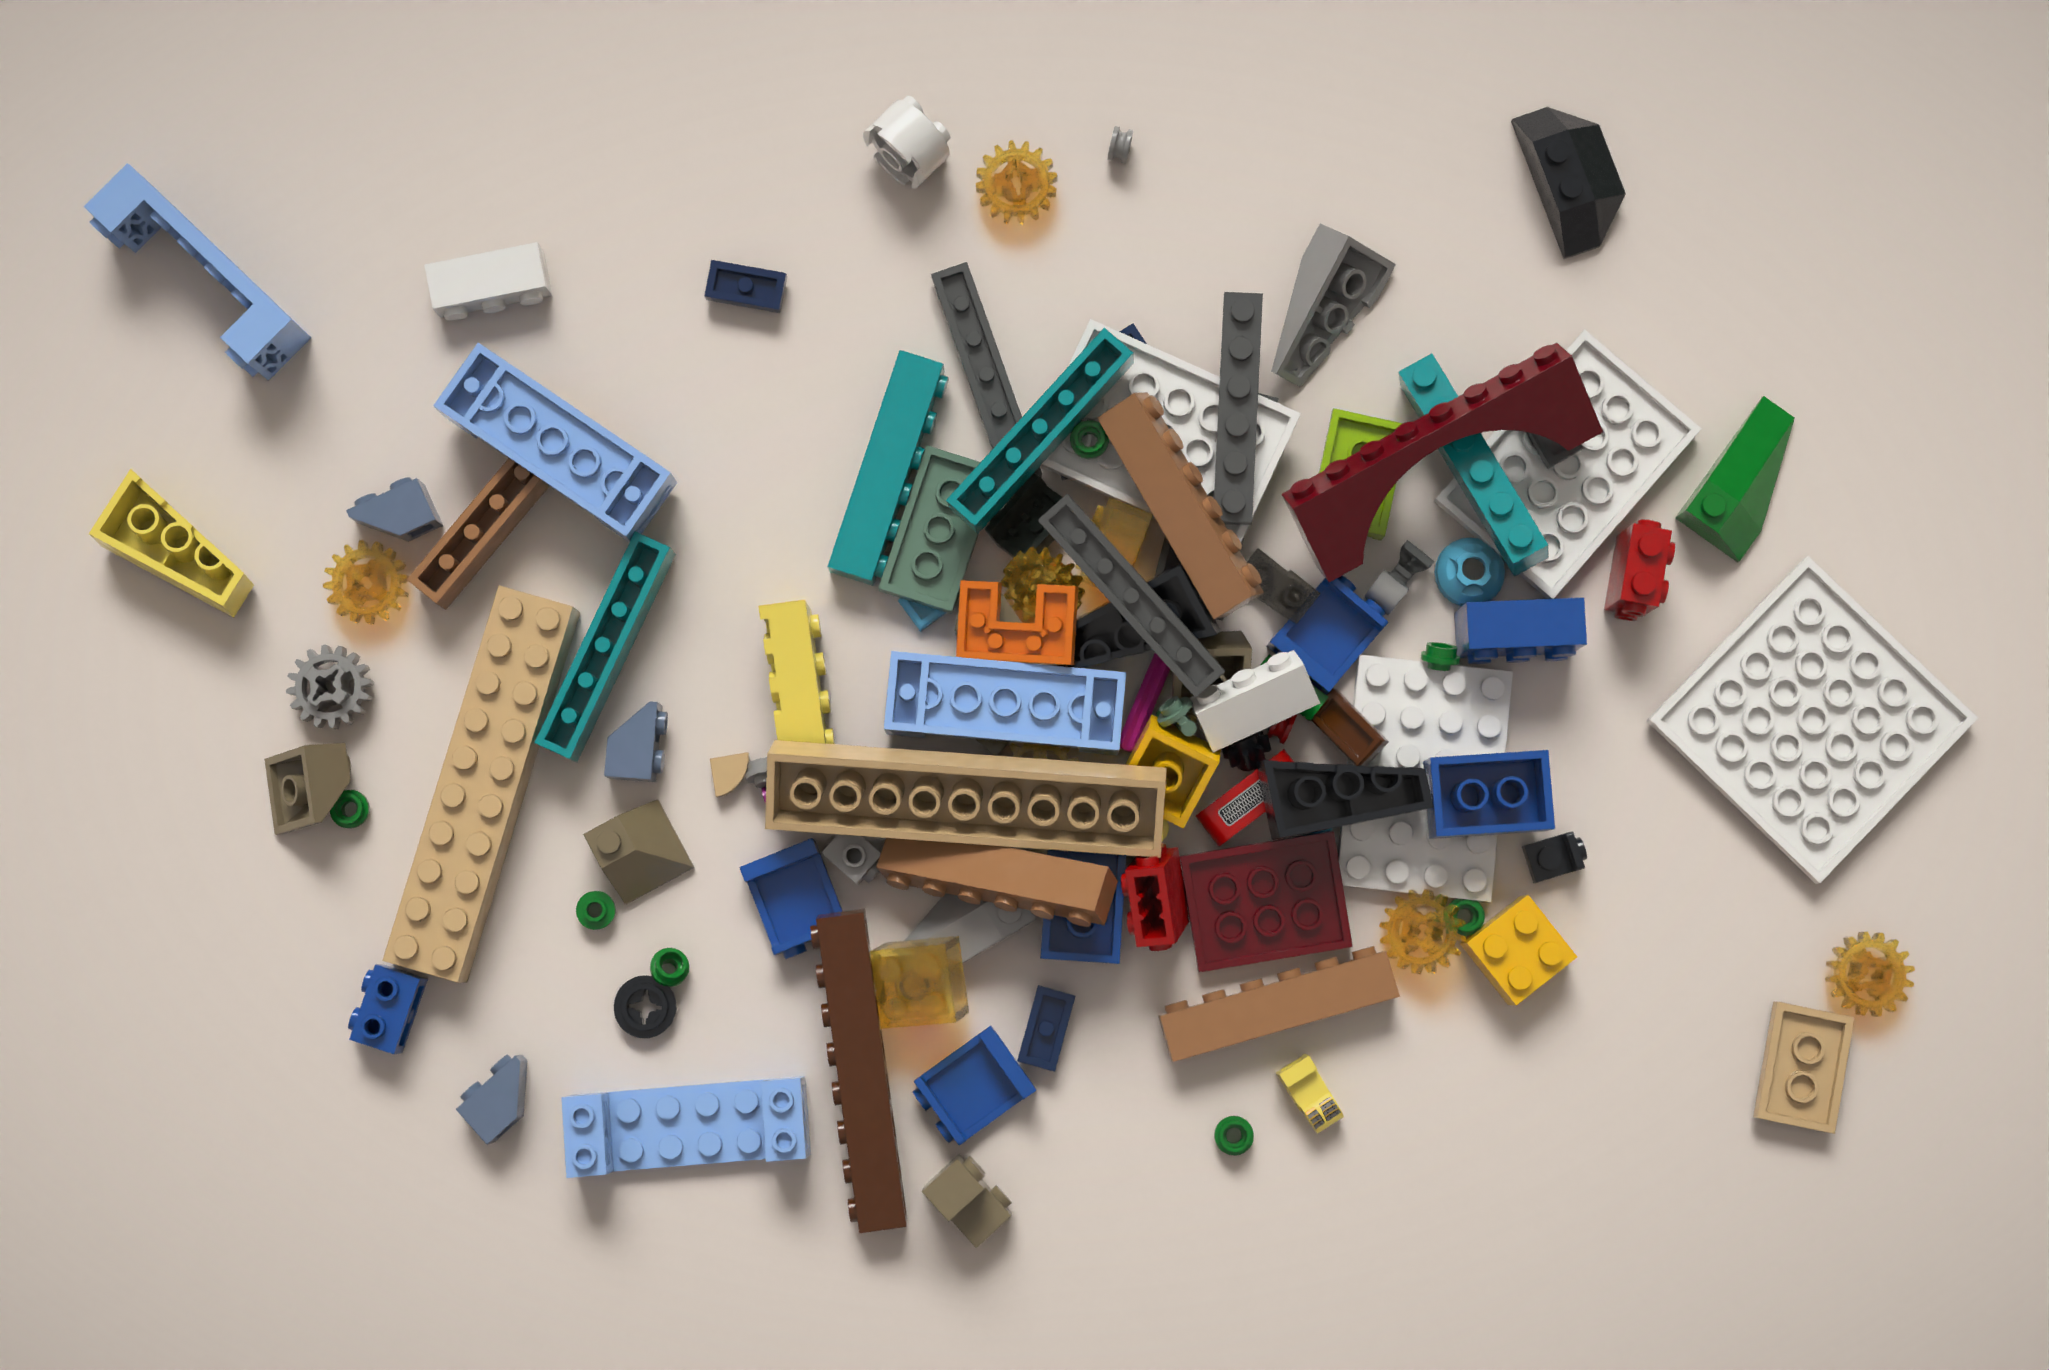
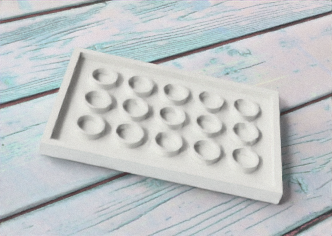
M1090 319L1069 365L1104 327L1134 353V364L1082 421L1094 420L1099 422L1097 417L1133 393L1148 392L1149 395H1153L1161 404L1164 410L1162 418L1168 428L1173 429L1181 438L1184 446L1181 450L1188 462H1192L1198 468L1203 478L1201 485L1207 495L1214 498L1220 377ZM1259 394L1252 518L1301 414ZM1070 433L1041 464L1042 467L1154 517L1110 439L1106 451L1100 457L1084 459L1073 451L1070 443ZM1088 434L1083 437L1082 442L1085 446L1091 447L1096 444L1097 438L1092 434ZM1225 524L1226 528L1232 530L1240 542H1242L1249 525Z
M1585 329L1566 351L1574 359L1603 433L1581 444L1583 446L1581 451L1547 469L1526 432L1498 430L1486 441L1548 543L1549 558L1519 574L1547 599H1554L1702 429ZM1454 477L1434 502L1472 535L1489 545L1503 559Z
M1359 655L1357 658L1353 706L1389 741L1367 766L1424 769L1423 761L1430 757L1506 752L1513 678L1512 671L1451 665L1450 671H1439L1428 668V662L1368 655ZM1347 758L1348 765H1355L1349 758ZM1427 809L1341 826L1338 859L1342 883L1345 887L1490 903L1492 901L1498 835L1429 839Z

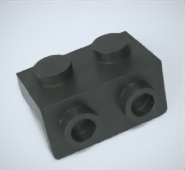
M1034 473L1019 488L1002 510H999L991 519L985 531L999 548L1029 569L1055 540L1040 524L1038 519L1063 497L1049 488L1043 479Z

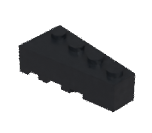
M1181 563L1146 581L1197 639L1218 634L1220 628L1216 620L1211 616ZM1108 601L1077 618L1074 665L1057 664V666L1083 668L1116 658L1144 653L1153 649L1113 604Z
M1262 760L1256 763L1272 840L1433 808L1426 770L1422 768L1316 764Z

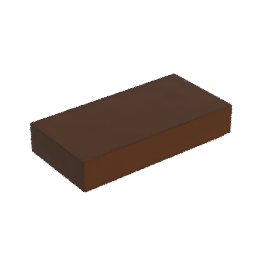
M1332 688L1326 694L1329 698L1311 721L1356 766H1367L1389 741L1337 689Z

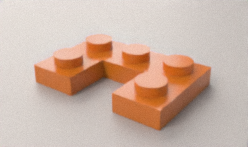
M960 580L956 657L1074 665L1078 604L1077 586L1037 584L1035 623L1000 622L1001 582Z

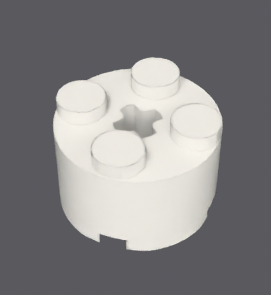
M911 96L895 101L863 133L866 146L868 147L873 143L878 150L873 157L880 166L903 185L911 181V188L913 189L919 187L950 155L947 142L951 139L949 132L941 123L937 121L932 123L923 114L921 105Z

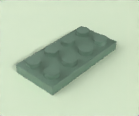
M926 445L878 587L880 592L949 614L953 613L960 592V580H964L979 533L977 534L949 508L946 499L979 465V461Z

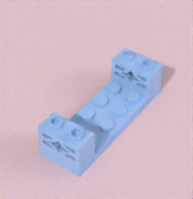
M127 163L84 206L94 216L89 223L119 249L125 244L136 253L160 228H163L248 309L220 338L229 346L225 353L252 377L260 373L269 381L312 338L130 164Z
M480 343L476 344L433 405L446 419L477 439L478 437L594 515L604 526L630 542L635 531L640 534L644 532L677 484L671 472Z
M891 651L884 730L887 735L925 738L926 734L1073 747L1079 748V752L1118 755L1126 672Z
M805 1076L576 1094L561 1097L566 1178L607 1175L614 1171L766 1159V1162L806 1159L811 1155Z

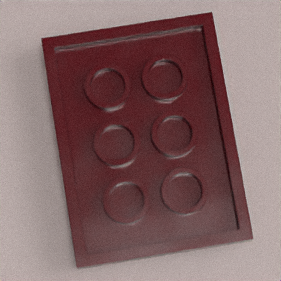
M1334 831L1180 856L1198 972L1353 947Z

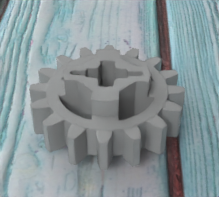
M322 645L320 655L309 649L307 650L309 658L307 662L296 659L295 664L300 670L298 674L288 673L287 677L295 681V686L286 689V693L297 697L290 706L295 710L304 709L300 716L303 721L308 722L314 717V726L323 728L328 720L330 728L339 729L341 719L346 724L352 725L354 723L352 713L357 712L362 715L366 713L361 703L362 701H372L373 697L365 693V688L373 686L374 681L364 678L363 675L370 668L365 664L357 666L360 659L358 654L352 652L346 657L347 649L339 645L333 654L330 646ZM328 662H338L337 665L333 664L330 669L320 670L318 668L320 665ZM352 678L354 679L353 694L351 693L350 681ZM309 680L310 694L307 696L306 686ZM328 680L332 681V685L336 688L333 694L328 693L327 687L324 686ZM340 704L343 706V708L334 712H322L324 709L327 710L330 705Z

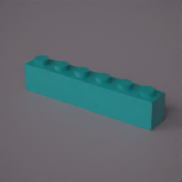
M1104 327L946 499L949 508L978 534L1072 432L1073 428L1084 419L1134 364V353Z
M899 350L827 566L830 573L874 586L876 577L882 578L889 556L884 555L888 541L894 542L901 520L896 519L900 505L906 506L913 484L908 483L912 469H919L925 448L920 447L924 433L931 434L936 421L937 413L932 411L936 397L942 399L948 385L949 377L944 376V363Z
M1432 353L1398 372L1401 389L1419 418L1428 414L1435 405L1449 402L1459 397ZM1482 434L1469 435L1438 449L1513 576L1515 577L1548 559V543Z
M636 531L634 532L534 742L535 744L574 762H578L676 554L669 546Z

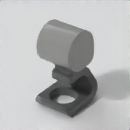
M1407 540L1400 549V559L1391 572L1383 570L1364 597L1373 600L1385 611L1386 615H1389L1409 591L1406 584L1417 572L1427 570L1435 561Z

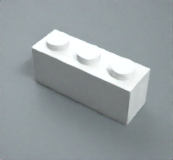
M538 242L425 264L432 308L440 318L445 317L446 320H460L466 318L468 312L483 310L485 313H495L506 308L505 305L518 302L525 306L541 303L543 297L552 296L545 255Z
M1294 650L1288 653L1275 654L1266 663L1253 669L1238 671L1232 676V679L1219 685L1208 686L1196 698L1194 696L1190 697V700L1193 702L1191 708L1212 752L1218 751L1320 704L1306 668Z

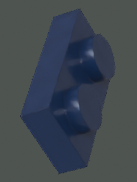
M711 260L704 297L708 301L780 313L787 274Z
M1038 985L1017 1059L1018 1062L1055 1072L1075 995Z

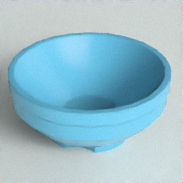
M1462 538L1450 543L1439 554L1435 563V582L1442 595L1458 606H1463L1466 602L1490 601L1498 594L1503 585L1505 577L1504 562L1500 555L1478 538ZM1475 558L1482 562L1484 574L1481 579L1470 580L1465 577L1462 571V565L1465 560Z

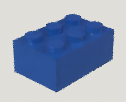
M1584 598L1466 602L1454 612L1457 656L1467 658L1468 664L1491 663V659L1506 656L1507 663L1528 662L1530 658L1537 657V655H1545V661L1568 660V656L1576 655L1577 650L1587 645Z
M1549 750L1430 757L1423 761L1433 808L1427 809L1429 839L1544 832L1555 829Z
M1048 850L1047 855L1108 866L1118 880L1105 925L1091 923L1089 927L1079 926L1068 921L1066 917L1054 915L1053 919L1043 918L1040 959L1120 964L1124 901L1121 876L1126 870V855Z

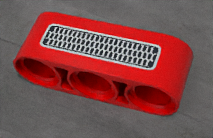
M1285 749L1270 759L1279 762H1294ZM1257 769L1195 816L1218 847L1266 812Z

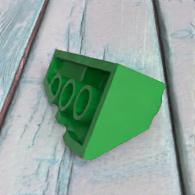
M1765 396L1761 397L1675 517L1737 563L1740 562L1762 531L1795 417Z

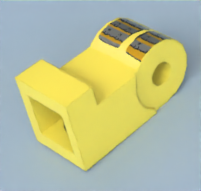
M1303 1054L1275 1072L1299 1111H1302L1317 1134L1344 1117L1309 1055Z

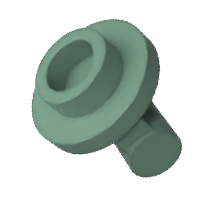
M1174 696L1164 702L1159 708L1161 714L1157 721L1162 727L1174 723L1185 736H1192L1197 730L1196 724L1186 715L1193 705L1189 697L1179 698Z

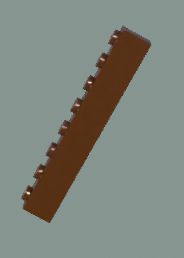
M864 908L820 914L816 918L817 925L810 926L813 949H820L822 964L816 965L818 988H826L828 1002L821 1004L824 1028L831 1027L833 1042L826 1043L829 1067L836 1066L838 1081L832 1082L834 1105H842L844 1119L837 1121L840 1145L847 1144L849 1159H845L842 1162L845 1184L852 1183L854 1198L848 1199L850 1222H858L859 1233L907 1227V1211L866 911Z

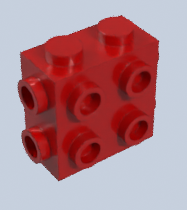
M1641 519L1638 520L1637 524L1633 523L1616 536L1604 610L1615 612L1614 617L1617 619L1637 621L1638 617L1646 616V614L1658 608L1660 603L1665 602L1669 589V581L1664 580L1666 565H1671L1675 554V543L1670 542L1672 530L1662 529L1660 522Z
M1162 843L1161 858H1158V856H1136L1121 876L1122 893L1124 897H1129L1131 911L1127 913L1128 932L1130 935H1135L1136 947L1149 946L1150 951H1163L1172 948V944H1176L1189 923L1178 847L1166 848V844Z

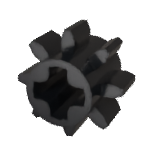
M1262 730L1222 748L1224 759H1229L1231 768L1237 767L1242 771L1257 769L1256 763L1266 760L1264 753L1272 751L1268 735H1263Z

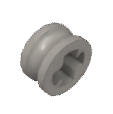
M1114 127L1107 160L1112 161L1113 158H1119L1121 163L1126 164L1133 130L1129 129L1124 133L1120 131V127Z

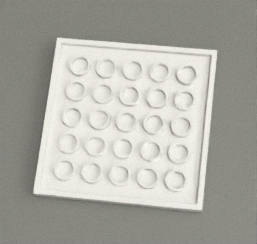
M1808 556L1786 576L1655 711L1647 722L1815 884H1819L1967 731L1978 717Z

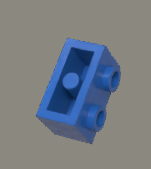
M375 964L373 970L369 969L362 982L361 991L365 993L360 1008L356 1007L351 1014L348 1029L352 1030L349 1040L391 1054L403 1053L428 979L385 964Z

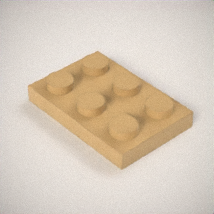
M1773 1001L1753 1117L1835 1134L1855 1017Z

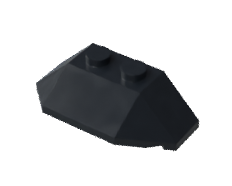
M1550 107L1513 118L1511 123L1563 259L1599 248L1626 195L1600 125Z

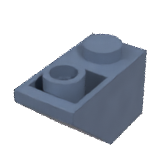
M410 477L397 480L389 486L391 490L378 496L375 493L362 496L354 502V507L346 510L349 518L358 524L408 542L443 526L425 484L417 478L412 480Z
M648 702L607 737L605 777L618 780L656 782L657 773H663L665 754L663 750H659L660 735H666L668 713L662 712L663 706L660 703Z
M507 1054L490 1069L493 1076L483 1085L477 1081L460 1096L464 1102L456 1110L487 1145L496 1142L524 1116L527 1059L523 1055H515L511 1059Z

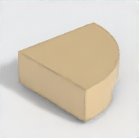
M748 752L710 758L715 796L717 798L731 793L742 782L748 771L747 764L750 761Z

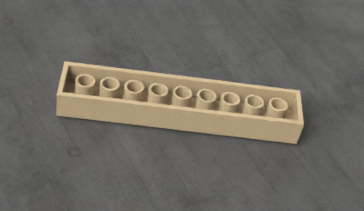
M498 585L382 961L457 983H467L540 745L534 742L552 707L580 616V612L573 606Z
M774 740L767 753L765 829L1144 857L1158 856V858H1161L1167 768Z

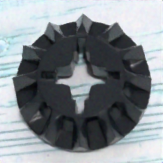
M649 975L637 976L628 980L621 986L614 1000V1014L619 1026L626 1033L637 1038H652L663 1033L672 1025L677 1011L675 995L671 988L657 983ZM646 989H648L650 1002L655 1003L656 1006H662V1009L649 1012L646 1024H644L642 1011L629 1008V1004L642 1002L644 995H646Z

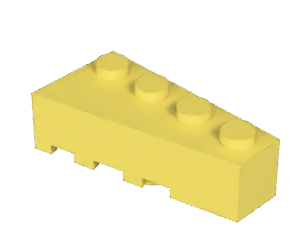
M132 469L129 470L89 532V535L101 547L233 618L254 586L249 578L233 562L172 508Z
M806 600L759 605L760 620L764 619L767 628L763 642L765 655L772 669V672H769V685L772 701L776 703L777 709L774 710L777 740L835 744L833 728L826 729L824 714L831 713L828 690L821 691L819 677L826 675L824 653H817L815 638L821 637L819 614L812 615Z

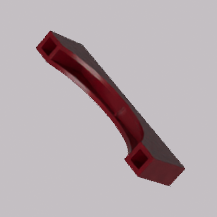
M1558 343L1543 346L1536 350L1533 356L1518 364L1506 366L1497 376L1484 383L1468 387L1459 397L1449 402L1435 405L1428 414L1415 421L1399 425L1388 436L1379 441L1366 443L1359 452L1344 460H1336L1330 463L1324 471L1309 479L1297 481L1288 491L1282 493L1281 495L1317 568L1326 580L1331 582L1363 564L1367 535L1379 506L1393 486L1411 467L1440 447L1455 440L1482 432L1515 430L1546 437L1570 451L1603 433L1572 355Z

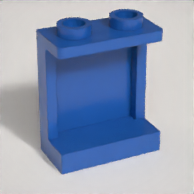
M1343 575L1331 582L1324 578L1266 646L1275 654L1288 653L1294 650L1303 662L1312 685L1325 695L1331 691L1359 655L1363 653L1389 623L1383 617L1386 614L1385 611L1371 599H1367L1366 602L1354 593L1356 590L1355 585Z
M813 838L739 867L744 881L748 883L771 942L773 955L783 953L784 958L788 959L806 952L805 944L812 941L810 926L817 925V916L843 911L817 843Z
M990 1025L915 1079L914 1083L918 1088L912 1092L925 1111L932 1107L938 1115L940 1121L935 1125L948 1143L955 1140L960 1146L1011 1107L1034 1093L1036 1088L992 1025Z

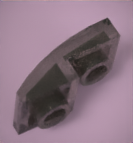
M1259 548L1255 550L1247 561V564L1250 563L1257 569L1262 579L1260 586L1264 593L1257 598L1295 624L1300 621L1321 594L1291 569L1287 571Z

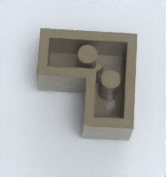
M958 1154L923 1187L922 1193L948 1222L951 1220L974 1247L977 1248L1012 1216V1212L1007 1208L1012 1202L997 1185L992 1190L982 1180L985 1177V1171L971 1156L964 1160Z

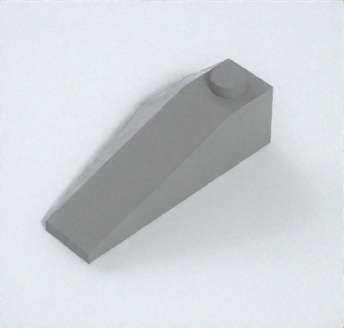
M1320 223L1301 259L1271 372L1301 387L1329 355L1332 342L1341 332L1347 334L1355 325L1352 321L1353 318L1364 306L1370 308L1378 299L1396 264L1350 236Z
M945 893L944 897L930 910L884 963L883 967L899 995L904 999L1034 922L1036 917L1030 910L1017 908L1016 912H1010L996 907L992 902L981 900L980 904H970L960 900L957 895Z

